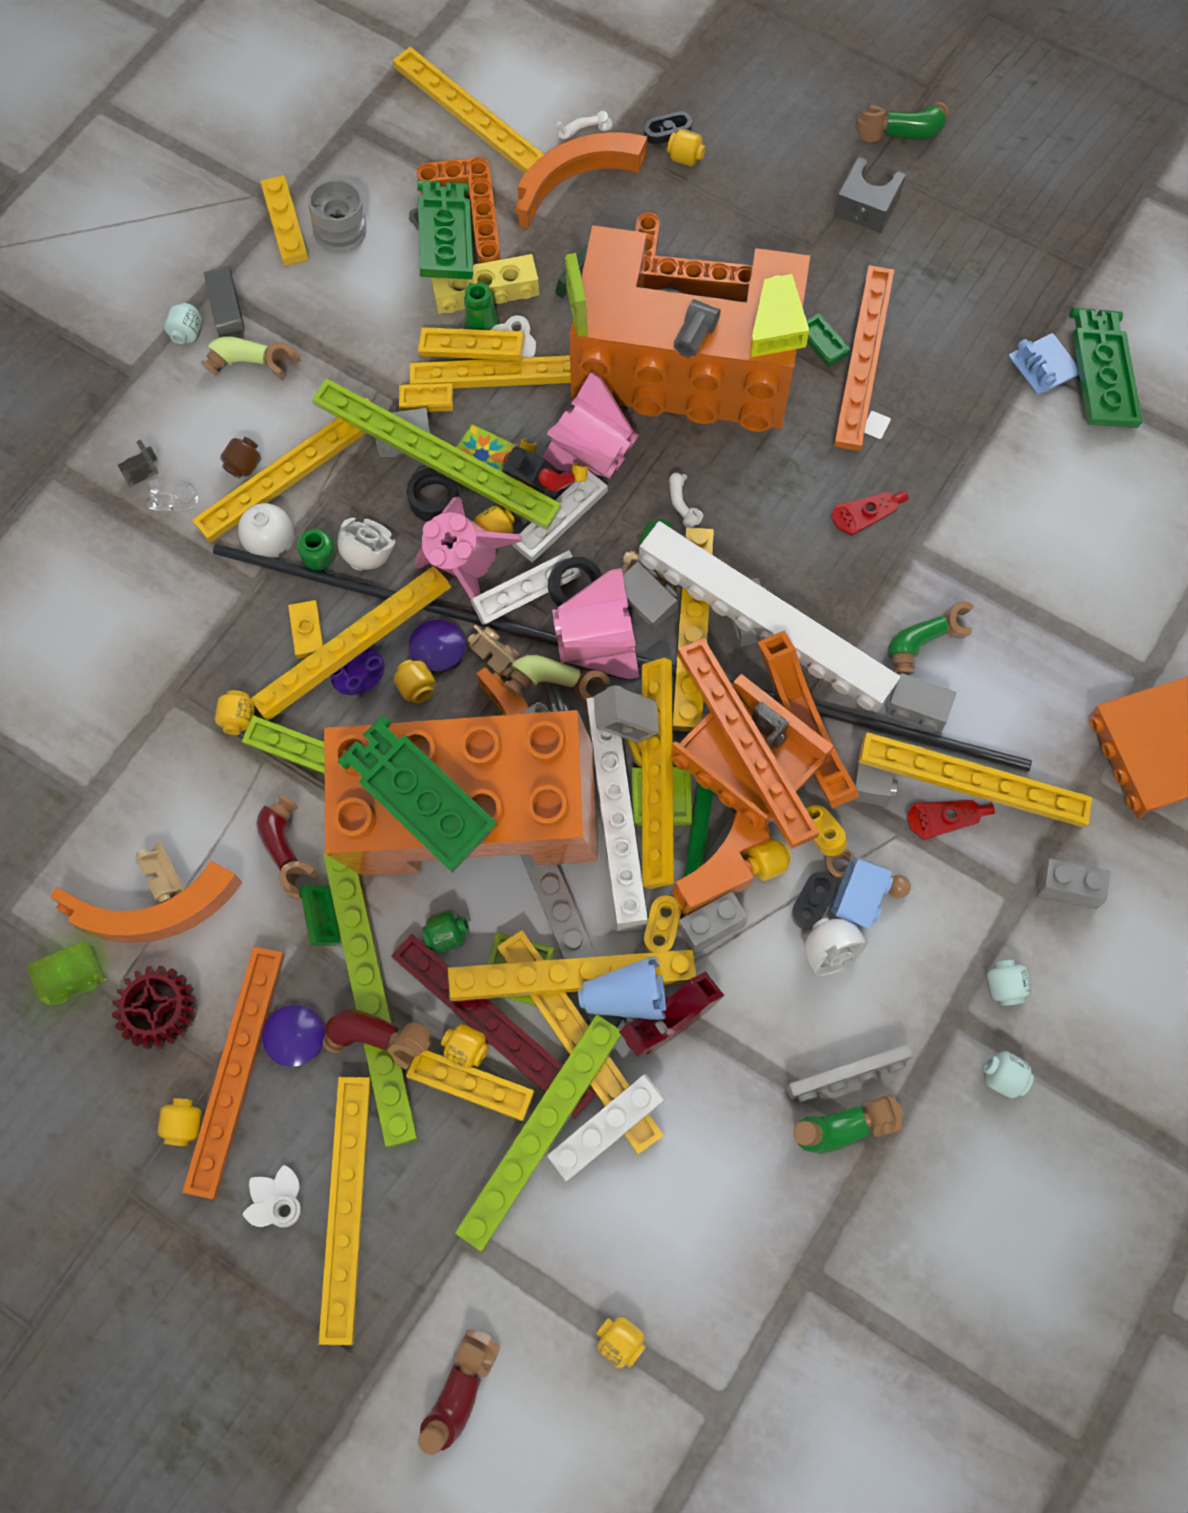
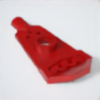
M906 491L895 495L884 492L849 503L844 502L835 505L831 519L838 530L853 536L897 511L898 504L908 501L909 497ZM873 505L876 510L870 512L866 509V506Z
M974 800L933 803L918 802L914 803L906 817L910 830L922 840H926L977 824L982 816L995 814V808L993 803L978 805ZM946 811H954L956 818L949 819L946 816Z

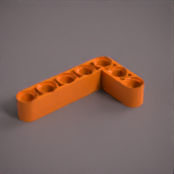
M476 157L430 162L420 165L416 172L417 180L438 181L441 187H446V182L469 184L468 194H470L478 264L501 260L488 161L484 158Z
M646 212L637 218L635 231L646 233L644 288L661 290L667 284H670L682 294L747 300L752 266L657 256L660 227L658 216L654 213Z

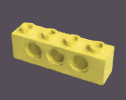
M532 254L473 265L472 280L431 278L438 314L453 313L465 309V289L471 283L482 282L488 285L494 304L539 296L538 276Z

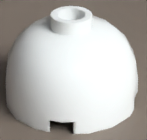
M268 503L256 504L243 513L238 523L239 540L243 548L252 554L276 559L280 557L279 554L285 549L288 551L291 548L295 539L294 526L289 516L276 505Z
M356 518L344 520L337 539L339 554L356 570L376 569L386 563L395 545V539L393 541L390 539L392 533L383 525L369 519H364L363 523L355 522Z
M824 918L813 925V930L809 933L805 942V955L813 972L817 973L818 976H826L846 968L843 962L850 958L856 962L866 953L869 946L861 931L853 923L843 919L829 920V918Z

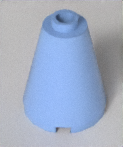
M648 957L584 982L583 989L578 990L580 1007L586 1008L588 1014L652 1020L665 1019L666 1016L663 1011H666L663 978L656 975L655 968L660 967L657 957Z

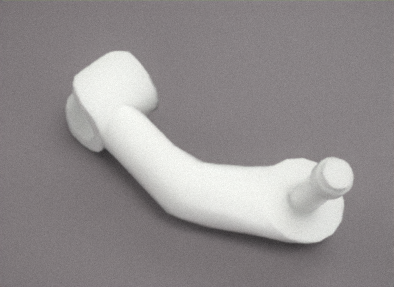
M605 111L598 112L597 116L578 118L566 126H563V123L560 121L556 124L560 129L559 138L563 140L571 138L580 129L588 126L598 125L601 131H609L612 128V120L608 118V114Z
M673 473L669 478L672 504L684 518V526L692 528L701 522L703 513L696 508L689 509L683 501L682 487L687 479V475Z

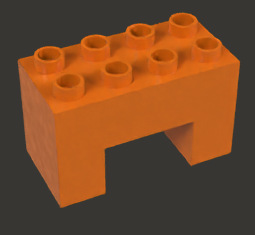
M592 225L581 277L586 297L588 335L578 337L574 321H572L570 330L571 398H576L590 372H594L602 378L617 405L633 407L637 413L644 416L654 417L661 415L663 412L686 415L689 420L698 424H711L716 420L740 423L744 429L752 432H764L770 428L782 429L797 349L751 357V340L764 279L777 275L792 274L803 308L810 255L755 248L747 303L644 288L646 233ZM695 299L720 309L721 313L715 330L712 334H707L697 355L687 358L680 355L673 348V345L684 324L687 309L692 300Z
M578 710L392 723L388 727L399 739L405 735L499 824L467 858L529 854L538 865L598 862L593 745ZM373 724L324 728L325 854L361 876L421 873V861L438 859L358 782L362 776L352 766L345 770L337 762L356 741L364 748L370 743L363 734Z

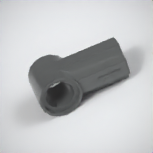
M693 299L687 309L684 324L674 340L673 348L684 357L696 356L707 334H712L715 330L721 310Z

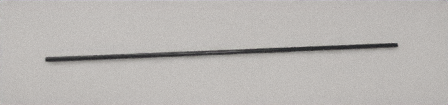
M215 544L213 547V554L383 600H387L397 592L220 544ZM434 601L421 609L559 646L555 633L498 618L482 625L476 612ZM636 655L638 668H642V664L655 661ZM672 665V677H676L677 666ZM760 688L779 703L775 692ZM814 703L819 716L1028 772L1032 765V760Z

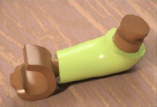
M229 336L219 337L207 346L210 350L207 354L208 360H203L201 365L217 376L219 373L217 369H222L226 364L230 366L235 362L268 364L273 373L283 380L286 375L278 367V363L285 358L291 359L292 362L301 361L297 351L285 343L278 342L271 346H266Z
M526 655L517 659L512 664L511 668L514 672L510 675L511 681H506L503 685L519 698L523 694L521 690H526L530 684L536 686L540 682H548L570 688L573 687L575 695L583 703L587 704L586 698H593L586 691L588 681L592 679L597 685H609L610 679L602 671H580L543 656Z

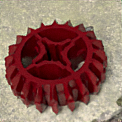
M146 966L145 975L137 970L134 971V981H131L129 978L124 979L127 988L125 990L122 988L116 989V992L122 997L112 1001V1005L119 1009L111 1014L114 1019L119 1020L115 1024V1028L123 1031L122 1037L125 1040L131 1039V1044L138 1047L143 1044L145 1049L150 1050L153 1044L158 1049H163L165 1039L171 1045L175 1044L174 1035L176 1033L181 1037L185 1036L186 1033L181 1028L184 1024L190 1027L193 1026V1022L188 1019V1015L197 1014V1010L190 1006L197 1002V998L194 995H190L194 988L191 984H186L187 978L184 975L177 976L178 972L173 968L166 971L164 966H158L155 972L151 966ZM157 985L172 987L176 997H162ZM144 992L142 999L136 1002L140 994ZM158 1002L160 1004L159 1008H156L157 1010L152 1013L150 1008L154 1007L153 1004ZM175 1012L172 1018L165 1024L167 1016ZM134 1017L147 1018L148 1023L152 1026V1030L139 1029L134 1022Z

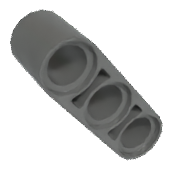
M227 266L204 272L212 314L219 337L244 332L245 326L230 267Z

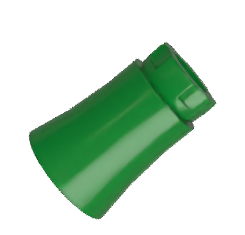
M482 282L469 284L465 289L464 329L491 330L495 325H499L500 321L495 311L493 296L489 291V286Z

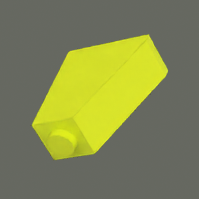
M777 275L764 279L752 334L751 357L806 347L809 327L793 275Z

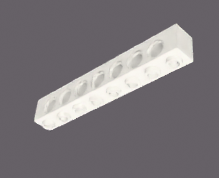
M586 698L617 933L646 929L648 919L622 738L596 729L594 698Z

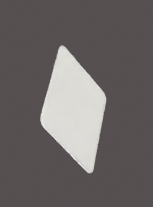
M871 411L866 421L864 433L881 439L891 419Z

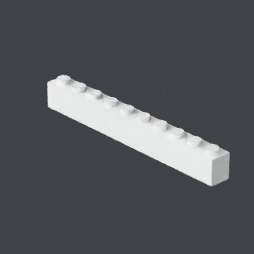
M659 521L640 545L638 558L645 567L650 570L656 569L671 584H679L694 599L703 600L711 605L717 614L721 616L726 615L733 619L742 630L747 632L751 630L759 636L760 640L785 630L796 649L799 663L808 668L809 673L814 677L823 678L830 682L837 692L844 695L848 694L856 699L862 708L869 711L873 710L877 713L898 683L901 676Z

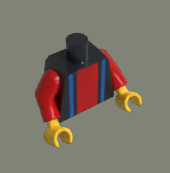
M522 438L520 446L513 447L512 451L505 455L502 462V470L505 474L553 500L557 499L563 488L574 484L575 481L585 482L589 466H582L581 463L575 462L572 465V472L562 473L549 461L534 454L537 443L529 444L526 438Z

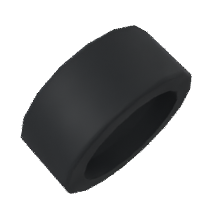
M432 468L423 469L414 474L408 482L406 490L411 511L417 518L425 522L431 521L434 517L440 515L452 498L459 497L457 482ZM428 485H443L449 490L448 499L437 506H425L417 498L420 490Z
M571 557L558 563L552 569L548 578V592L558 607L569 600L563 594L560 587L562 574L568 569L579 568L589 576L591 583H593L602 576L600 569L593 561L584 557Z

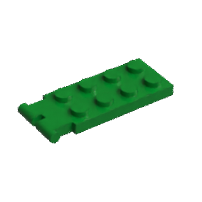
M417 180V191H422V196H418L420 277L472 280L473 257L470 200L464 199V194L469 192V184L446 182V187H441L438 181Z
M1071 308L1069 317L1075 319L1076 329L1072 336L1088 425L1138 428L1143 423L1127 333L1126 331H1121L1120 327L1123 312L1099 310L1096 316L1094 309Z
M382 714L363 734L370 743L364 748L356 741L337 762L345 770L352 766L362 776L358 782L453 873L499 824L405 735L399 739L388 729L392 723Z

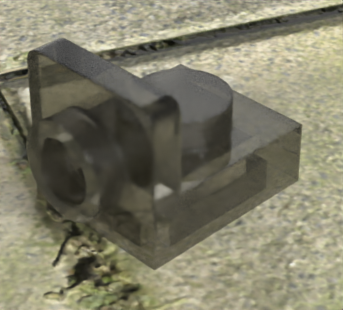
M141 439L136 441L141 453L129 457L124 462L118 464L129 487L159 473L154 464L159 461L151 446L145 448Z
M761 701L754 708L752 720L761 734L769 736L766 739V743L770 750L774 747L779 749L789 736L786 734L789 721Z

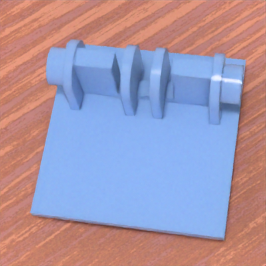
M1053 333L1035 342L1024 339L1018 344L1019 350L1008 355L1037 395L1079 375L1078 365Z

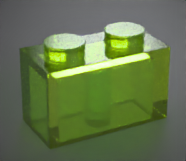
M85 940L26 965L37 999L47 1005L61 1004L68 1000V996L76 992L90 991L97 987V983L106 980L94 947Z

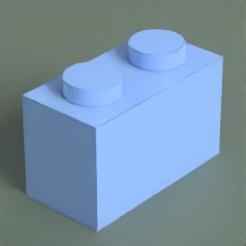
M852 855L830 911L837 917L870 929L872 922H876L880 916L882 906L879 904L883 894H887L891 888L893 878L890 876L892 871Z

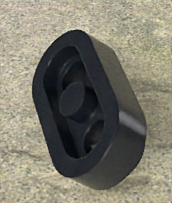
M676 111L650 118L644 124V136H647V141L652 144L668 142L673 132L676 133L680 129L692 131V117L687 112Z
M816 872L808 878L791 912L792 920L799 928L812 929L813 925L822 919L837 889L836 881L830 874ZM818 885L823 886L825 893H817L815 887ZM809 911L812 917L805 919L802 917L801 912Z

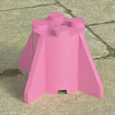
M590 372L580 392L571 402L575 406L574 409L570 408L568 411H565L559 422L549 429L547 434L552 437L550 439L551 443L543 458L558 470L572 472L573 463L578 462L582 466H589L588 470L592 474L610 479L625 461L626 457L624 455L628 449L633 447L639 435L631 428L602 378L594 372Z
M454 497L440 515L424 524L422 546L414 560V565L418 569L434 565L456 576L470 599L481 594L478 578L489 571L488 568L496 558V548L523 542L522 536L519 534L485 531L481 526L465 517L462 499Z
M622 568L609 570L559 606L558 609L552 610L561 663H572L625 679L639 678L634 647L636 643L627 608L628 602Z

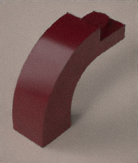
M705 971L689 979L676 993L666 1000V1011H663L666 1016L665 1019L638 1018L626 1024L619 1033L637 1057L645 1053L648 1055L695 1023L725 995Z

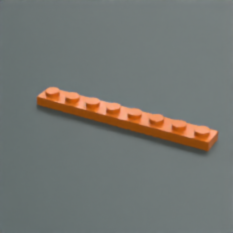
M870 265L868 267L834 447L861 451L894 269Z
M703 638L679 648L677 653L679 659L790 848L794 849L817 838L820 834L819 830L705 639Z
M253 946L182 1191L184 1194L211 1200L217 1199L264 1026L285 955L283 952Z

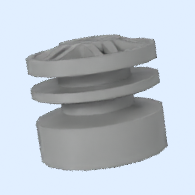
M330 179L315 186L308 196V206L316 242L323 248L331 251L354 249L362 243L366 236L361 192L354 184L342 179Z

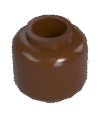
M245 436L243 440L239 438L231 439L220 455L223 463L221 467L239 479L242 476H250L261 461V455L256 450L258 445Z

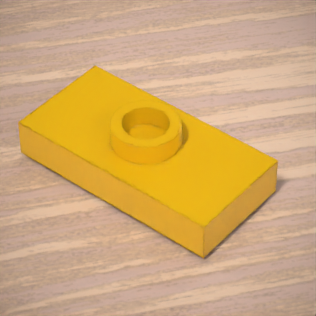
M453 384L399 385V410L407 411L426 408L427 412L453 411Z
M316 600L288 605L297 659L310 656L324 645Z

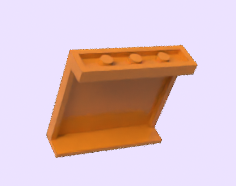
M740 674L734 681L733 688L797 793L828 760L833 745L744 675ZM711 712L680 743L676 741L673 743L670 757L678 768L687 770L695 776V780L700 786L705 789H711L718 795L719 800L725 806L733 807L750 826H756L762 831L769 824L773 817Z
M1188 677L1098 704L1089 715L1090 726L1093 732L1098 734L1102 742V752L1110 760L1114 768L1115 780L1119 785H1122L1126 794L1127 806L1135 813L1137 819L1143 818L1147 812L1188 800Z

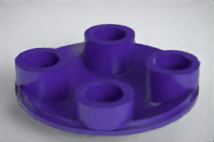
M431 620L423 623L412 633L409 640V653L412 660L424 662L431 672H440L460 665L465 651V640L462 632L457 626L445 620Z
M368 648L330 676L331 683L335 690L341 694L349 696L362 694L373 688L381 679L385 669L384 660L377 651Z
M301 1005L285 1006L273 1013L264 1026L262 1035L264 1049L268 1056L277 1064L288 1067L303 1065L321 1053L324 1027L319 1016L310 1008Z

